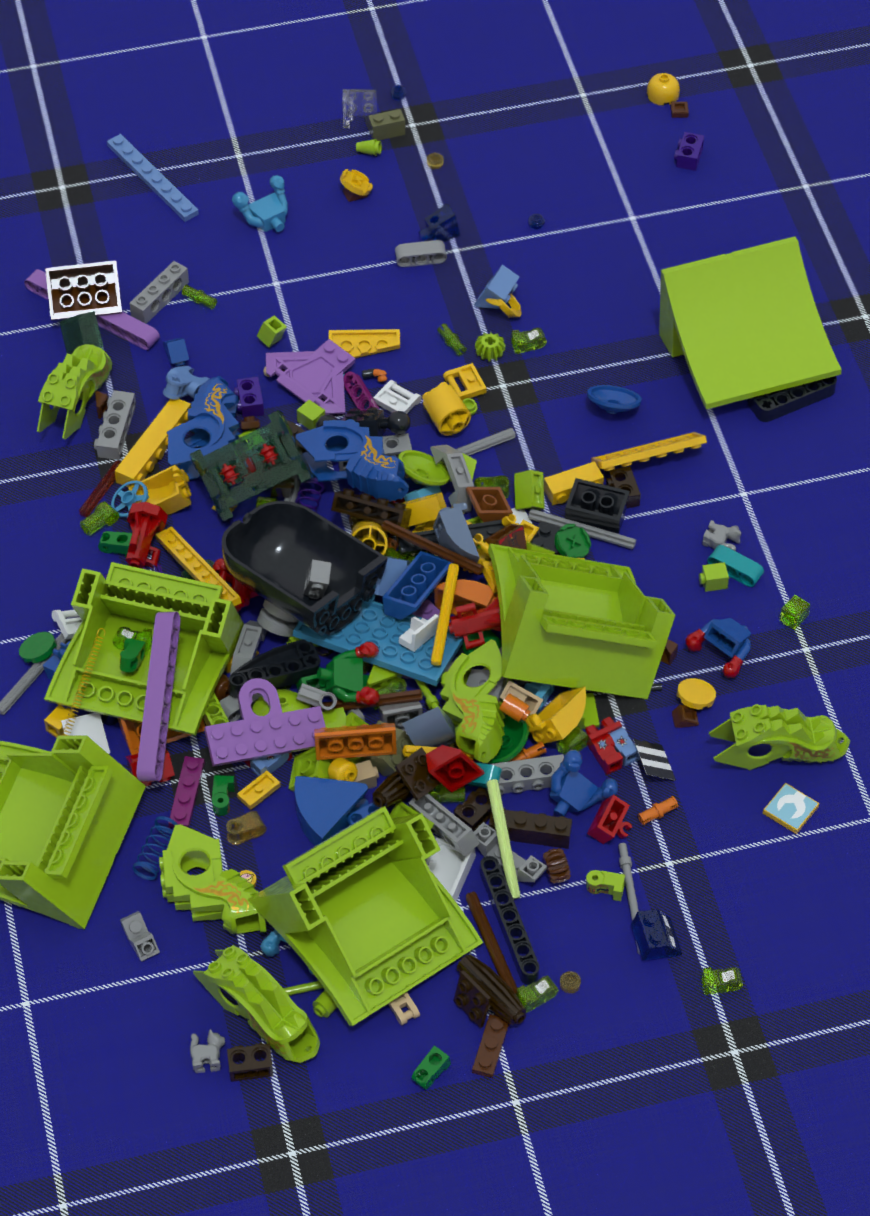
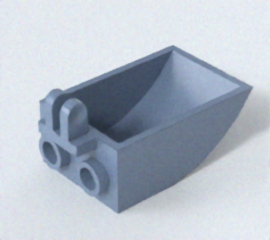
M455 503L452 504L451 508L441 509L433 525L439 545L477 563L480 556L464 517L468 507L467 504Z
M439 707L402 723L415 746L439 747L441 745L448 746L456 742L455 726L452 719Z

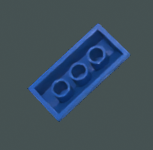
M420 551L382 597L384 614L402 620L417 611L447 574L448 566L452 562Z

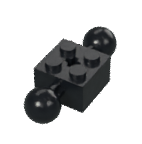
M376 407L362 411L359 408L350 409L342 419V421L352 419L355 422H359L360 427H369L370 436L382 437L386 429H389L394 434H403L408 431L411 424L409 416L403 411H395L388 418H384V409L378 410ZM329 414L322 415L316 422V428L323 426V421L337 419Z

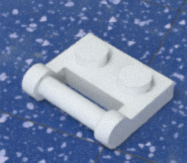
M390 380L373 399L377 405L392 413L403 411L407 414L415 405L420 403L422 396L417 393L413 394L397 385V382Z
M75 610L52 611V619L57 622L65 639H72L83 622Z

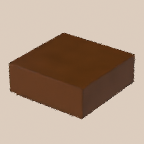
M671 102L672 118H688V102Z

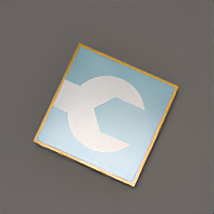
M785 783L764 808L763 814L797 834L818 809L819 803Z

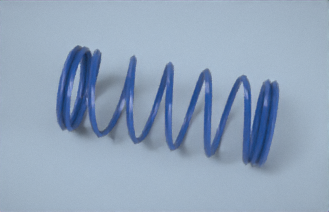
M156 817L154 821L155 826L150 829L151 835L147 836L146 844L141 848L142 853L137 856L138 862L134 863L132 867L135 874L143 879L153 880L158 876L159 869L149 862H140L139 857L143 854L149 861L159 864V862L151 860L145 854L153 855L157 858L159 856L153 853H144L143 848L148 845L152 851L163 855V853L155 851L149 845L160 847L163 850L166 849L157 844H148V838L152 836L156 842L168 847V845L156 840L154 836L164 838L167 841L170 840L161 835H152V830L156 828L163 835L171 837L162 831L172 834L173 830L161 826L157 822V820L162 819L171 822L173 825H178L177 822L169 817ZM135 866H142L145 870L154 873L155 876H146L137 871Z

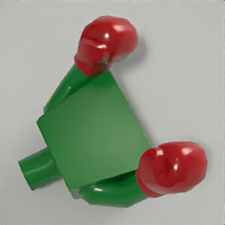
M365 642L353 650L345 651L333 657L332 661L326 665V668L318 669L317 678L326 680V690L333 693L342 702H357L358 704L369 706L376 705L380 700L378 691L368 686L363 687V657L375 658L379 653L378 646L374 642Z

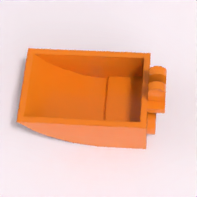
M457 580L451 614L457 616L455 607L473 602L475 603L476 610L486 608L497 597V592L493 593L490 586L477 581ZM445 582L434 588L435 606L439 610L441 609Z

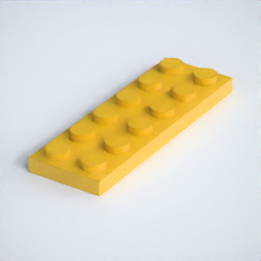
M691 432L593 457L591 461H595L599 469L609 471L615 469L617 465L623 467L632 465V462L637 460L639 462L650 460L649 457L652 456L660 458L667 456L668 452L680 453L684 451V448L702 447L701 444L707 443L706 435Z

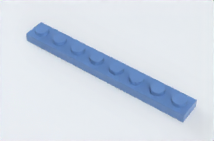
M121 134L107 141V146L184 222L199 215V210Z

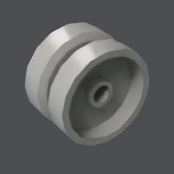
M265 600L264 608L261 609L257 619L258 623L264 629L274 634L292 637L293 630L299 621Z

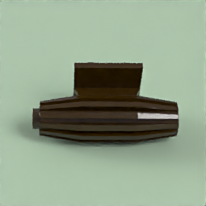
M422 747L394 767L396 771L388 776L373 792V803L377 807L385 806L388 808L405 800L411 794L417 801L440 784L428 772L426 753Z
M471 954L466 955L458 962L457 970L460 973L453 1001L480 1028L484 1026L489 1009L511 1025L521 1024L525 1020V1007L514 991L489 966Z

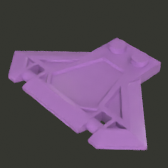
M328 339L315 351L266 353V374L270 377L276 374L278 376L276 381L303 402L311 400L323 408L325 414H345L343 373L355 363L356 358Z

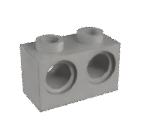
M312 559L306 573L303 595H307L312 599L323 598L329 585L330 562Z

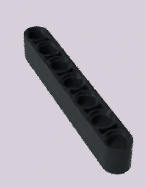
M486 856L480 862L482 882L520 980L525 985H532L539 979V963L500 864L494 856ZM520 953H525V954H527V955L521 956V955H519V954H520Z

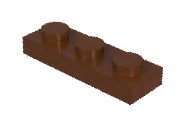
M489 1014L472 1068V1073L489 1078L494 1076L509 1028V1023L499 1016Z

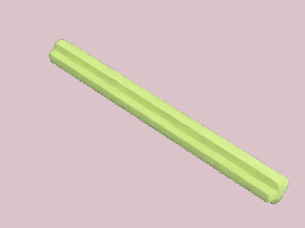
M493 779L487 782V788L504 875L513 899L520 898V890L497 779Z

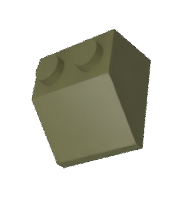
M401 109L364 117L372 140L377 139L379 141L405 135V118Z
M379 720L376 724H381L385 722ZM396 727L397 754L365 757L371 761L373 766L377 767V770L384 777L396 771L394 767L407 758L402 753L404 745H414L408 734Z

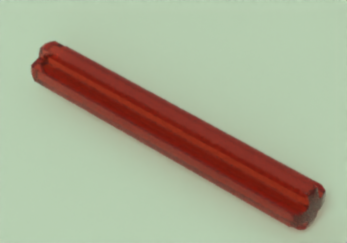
M120 461L114 462L79 509L81 516L88 517L116 479L115 470L121 463Z

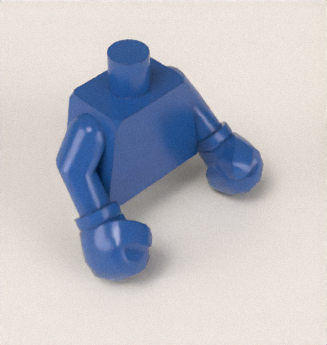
M577 750L568 751L560 763V767L551 776L550 797L558 803L553 811L558 816L564 817L567 811L581 812L600 800L603 801L613 794L616 795L618 792V783L615 779L607 778L602 786L598 788L578 772L582 764V755Z

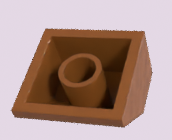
M500 487L466 488L468 496L483 522L502 520L505 516L508 517L510 514H513Z

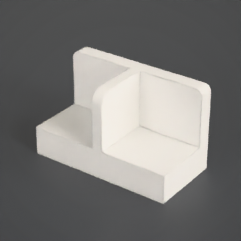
M435 614L429 620L424 618L420 620L417 617L411 618L410 629L399 637V644L413 652L416 651L436 634L439 616Z

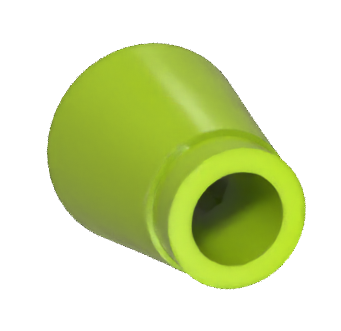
M377 139L357 142L356 151L377 156V154H381L382 143L377 141Z

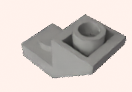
M139 911L120 919L127 939L140 961L160 953L152 933L147 930Z

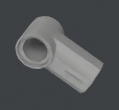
M303 683L296 700L315 707L321 706L323 711L331 710L337 702L335 695L331 692H325ZM328 696L332 699L330 707H325L322 704L323 697Z

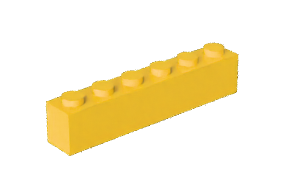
M170 399L116 468V483L123 485L130 481H142L149 472L153 471L155 464L158 460L162 459L164 452L168 448V434L166 432L182 423L188 422V409L191 408L190 403L181 399Z

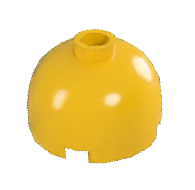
M668 73L654 75L647 85L648 99L657 105H664V103H669L670 105L671 102H676L680 94L677 79Z

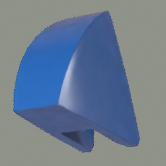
M304 776L295 777L297 818L304 834L314 846L349 827L347 817L352 812L368 805V800L363 798L368 791V786L365 783Z

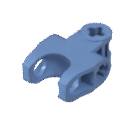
M190 366L175 367L166 376L167 385L163 390V395L174 400L188 395L194 398L200 386L210 378L192 375L194 369Z

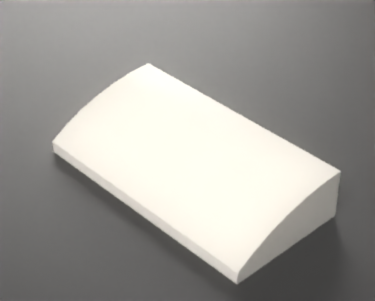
M436 838L441 850L428 857L426 863L430 871L456 902L476 857L475 849L464 857L444 839Z

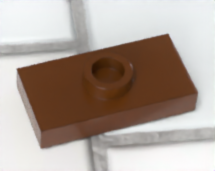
M255 416L244 417V420H240V427L242 429L259 428L260 422Z

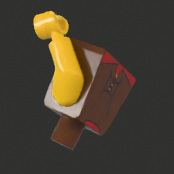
M510 514L508 517L502 518V524L505 527L486 538L485 543L481 534H475L473 541L476 547L479 545L480 549L490 557L488 553L490 544L527 550L528 536L524 531L523 525L515 523L516 516Z

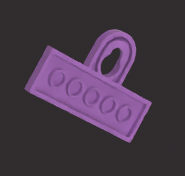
M255 678L244 683L238 693V704L242 720L205 726L204 731L214 767L311 749L315 747L314 729H321L326 726L321 706L282 713L276 688L265 679ZM253 695H261L268 704L269 713L267 715L258 716L252 711Z

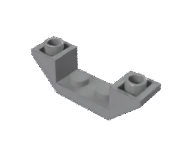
M449 445L431 446L430 449L435 463L446 464L455 492L448 497L451 506L455 503H466L468 507L465 513L470 512L472 502L466 488L474 487L462 452Z
M250 620L243 625L233 654L230 675L240 666L253 659L260 641H264L268 630L264 629L257 621Z
M483 822L474 831L480 843L477 845V848L484 857L494 856L497 858L504 872L496 830ZM512 851L518 882H535L547 869L545 864L532 855L525 860Z

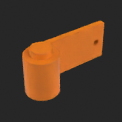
M511 693L507 695L499 708L500 711L517 722L525 721L531 712L528 710L530 707L528 704Z

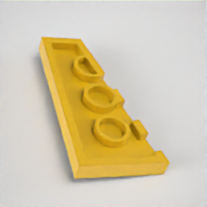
M400 329L329 330V339L354 358L399 349Z

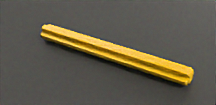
M451 563L448 566L431 656V664L440 666L442 663L459 572V565Z

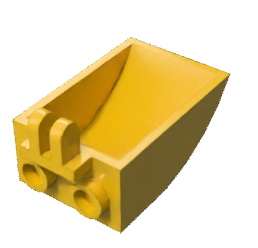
M176 465L141 481L148 489L149 498L146 502L160 506L168 515L191 505V491L188 486L189 477L183 469L180 470ZM134 485L128 487V489L132 491ZM141 485L136 495H144V489Z
M586 686L560 692L538 715L531 714L527 717L525 721L528 724L529 732L537 743L542 742L545 744L563 740L578 725L585 709Z

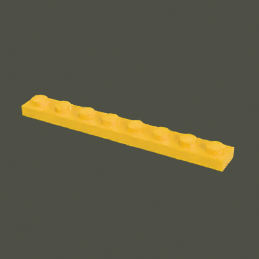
M172 526L155 534L157 541L196 581L222 586L221 599L231 601L234 607L242 603L240 596Z

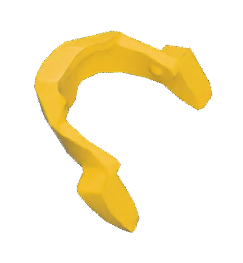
M512 293L508 294L511 296L508 300L511 308L502 299H486L489 304L498 306L508 318L520 317L522 314L521 305Z

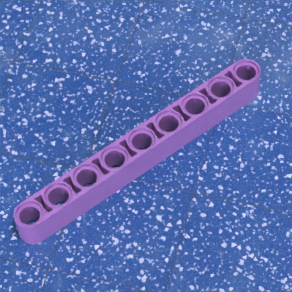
M36 269L24 281V284L31 292L49 300L46 273ZM124 312L82 317L144 350L150 349L160 338V334L155 328Z
M177 611L158 612L155 616L136 769L139 781H160L163 774L181 622Z

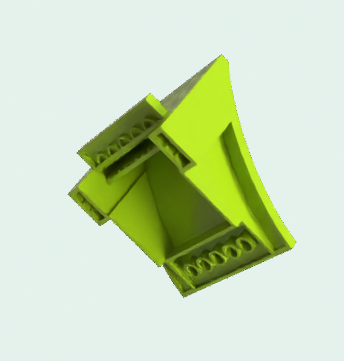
M795 236L661 270L659 335L672 357L685 356L695 386L706 409L841 375L842 369L835 357L817 311L804 268L799 243Z
M496 544L489 545L488 553L494 569L499 598L502 636L501 674L504 678L569 688L586 686V690L648 699L675 619V613L663 599L645 596L636 585L630 567Z
M111 562L106 579L101 572L82 568L71 606L83 622L69 643L51 680L44 700L68 707L74 705L81 710L142 723L155 616L158 612L177 611L181 622L168 730L196 736L216 685L234 654L244 623L233 603L221 599L222 586ZM123 629L134 633L131 639L135 638V640L146 642L145 658L134 672H123L120 670V653L124 650V642L127 638L121 635ZM95 643L99 644V645H94V646L97 647V648H100V650H99V649H96V648H93V644H95ZM90 664V665H93V666H94V667H92V666H87V667L90 668V669H85V668H86L85 665Z
M87 735L58 736L51 752L26 745L0 741V900L49 916L78 929H85L114 862L115 855L118 853L146 787Z
M381 807L283 865L287 876L248 898V901L256 911L275 928L312 971L332 998L349 1026H354L483 943L469 919L445 887L430 871L425 859L441 849L422 813L391 819L386 807Z

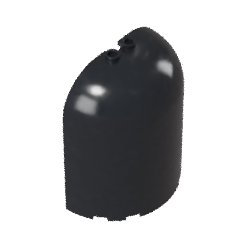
M274 501L258 506L244 515L243 522L240 520L233 522L222 536L223 560L231 575L242 585L321 636L324 634L330 636L341 631L358 616L363 602H369L374 594L375 589L373 587L378 578H382L388 560L386 556L308 507L288 501ZM312 559L331 563L329 585L323 598L312 599L307 595H303L306 573Z

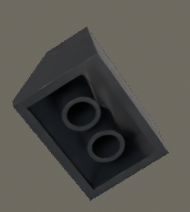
M575 478L565 507V519L619 533L625 517L630 491Z

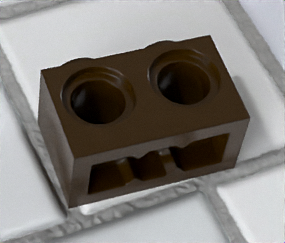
M631 467L609 470L606 485L630 491L627 508L640 506L641 494Z
M480 786L476 791H472L468 795L467 800L463 804L457 805L454 810V815L469 826L473 832L483 822L486 823L490 819L492 808L488 791Z
M257 1043L253 1046H235L227 1049L231 1082L273 1077L270 1044ZM258 1058H265L263 1061H257ZM238 1060L244 1061V1062L241 1063V1064H236V1063H235V1062L238 1061Z

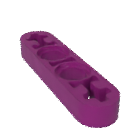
M347 372L343 377L344 386L360 411L365 410L364 405L369 401L368 408L376 407L380 410L361 377L354 372ZM362 389L361 395L357 397L358 390Z

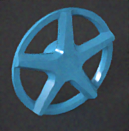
M130 481L123 484L112 498V511L119 517H127L128 513H119V511L126 506L130 510L131 505L136 501L142 500V502H146L149 498L146 485L141 481ZM135 483L132 491H122L124 487ZM140 485L144 489V495H136ZM119 495L122 503L115 508V498Z

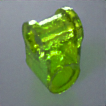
M505 476L478 477L474 480L475 487H500L506 499L510 495L509 479Z

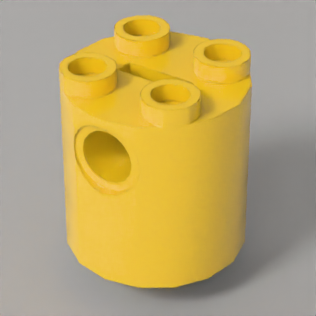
M441 382L437 387L423 394V407L429 413L431 420L442 435H455L467 427L471 420V413L457 395L454 387L446 382Z
M368 520L357 522L352 529L351 535L382 555L386 553L388 535L387 531L381 529L382 524Z

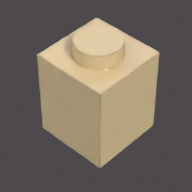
M370 760L355 764L358 769V775L354 782L365 783L368 789L377 787V778H379L377 767H373Z

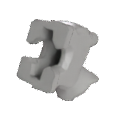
M711 520L708 526L710 529L709 531L706 529L703 536V546H710L715 549L718 545H724L736 551V547L733 544L726 543V540L730 539L740 544L741 531L736 525L726 527L715 524Z
M210 1029L207 1038L208 1045L198 1044V1036L192 1034L190 1055L195 1073H205L203 1064L207 1063L210 1064L211 1072L220 1071V1048L225 1044V1038L219 1033L212 1032Z

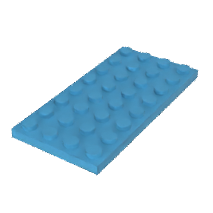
M364 601L359 609L360 613L345 628L333 635L324 634L321 636L301 622L293 630L294 637L305 639L308 642L339 653L353 650L365 642H374L379 648L378 655L375 658L363 657V661L437 686L441 680L442 674L447 670L464 640L463 636L455 638V634H450L448 627L442 663L440 666L432 665L431 656L435 635L414 652L399 644V637L410 629L411 618L417 617L421 620L422 617L410 614L400 620L385 615L383 604L375 601Z

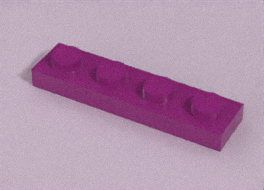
M185 756L170 818L177 822L178 825L181 824L188 828L190 827L205 765V759ZM168 822L169 828L175 827L171 822Z

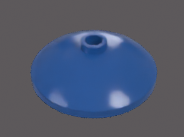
M597 385L590 387L587 391L590 401L610 414L627 412L641 404V396L623 387Z

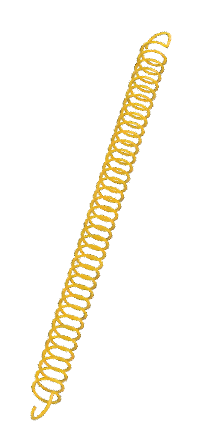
M97 643L93 644V648H96V649H99V650H100V648H97V647L94 646V645H99V644H97ZM90 664L85 665V666H86L85 669H90V668H88L87 666H92V667H94L93 665H90ZM74 709L70 710V714L76 715V714H74V713L71 712V711H76V710H74Z

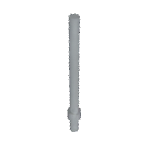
M620 843L618 845L621 857L619 858V863L625 875L638 954L642 955L646 953V947L631 872L632 861L631 857L628 856L626 843Z

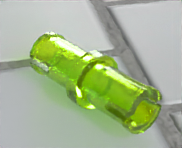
M187 284L182 289L181 294L193 299L197 304L201 303L211 309L217 304V299L205 294L203 290H197Z
M447 324L441 325L444 330L439 326L437 331L445 339L447 346H451L457 356L463 355L459 349L464 353L467 349L460 342L458 335L453 333Z

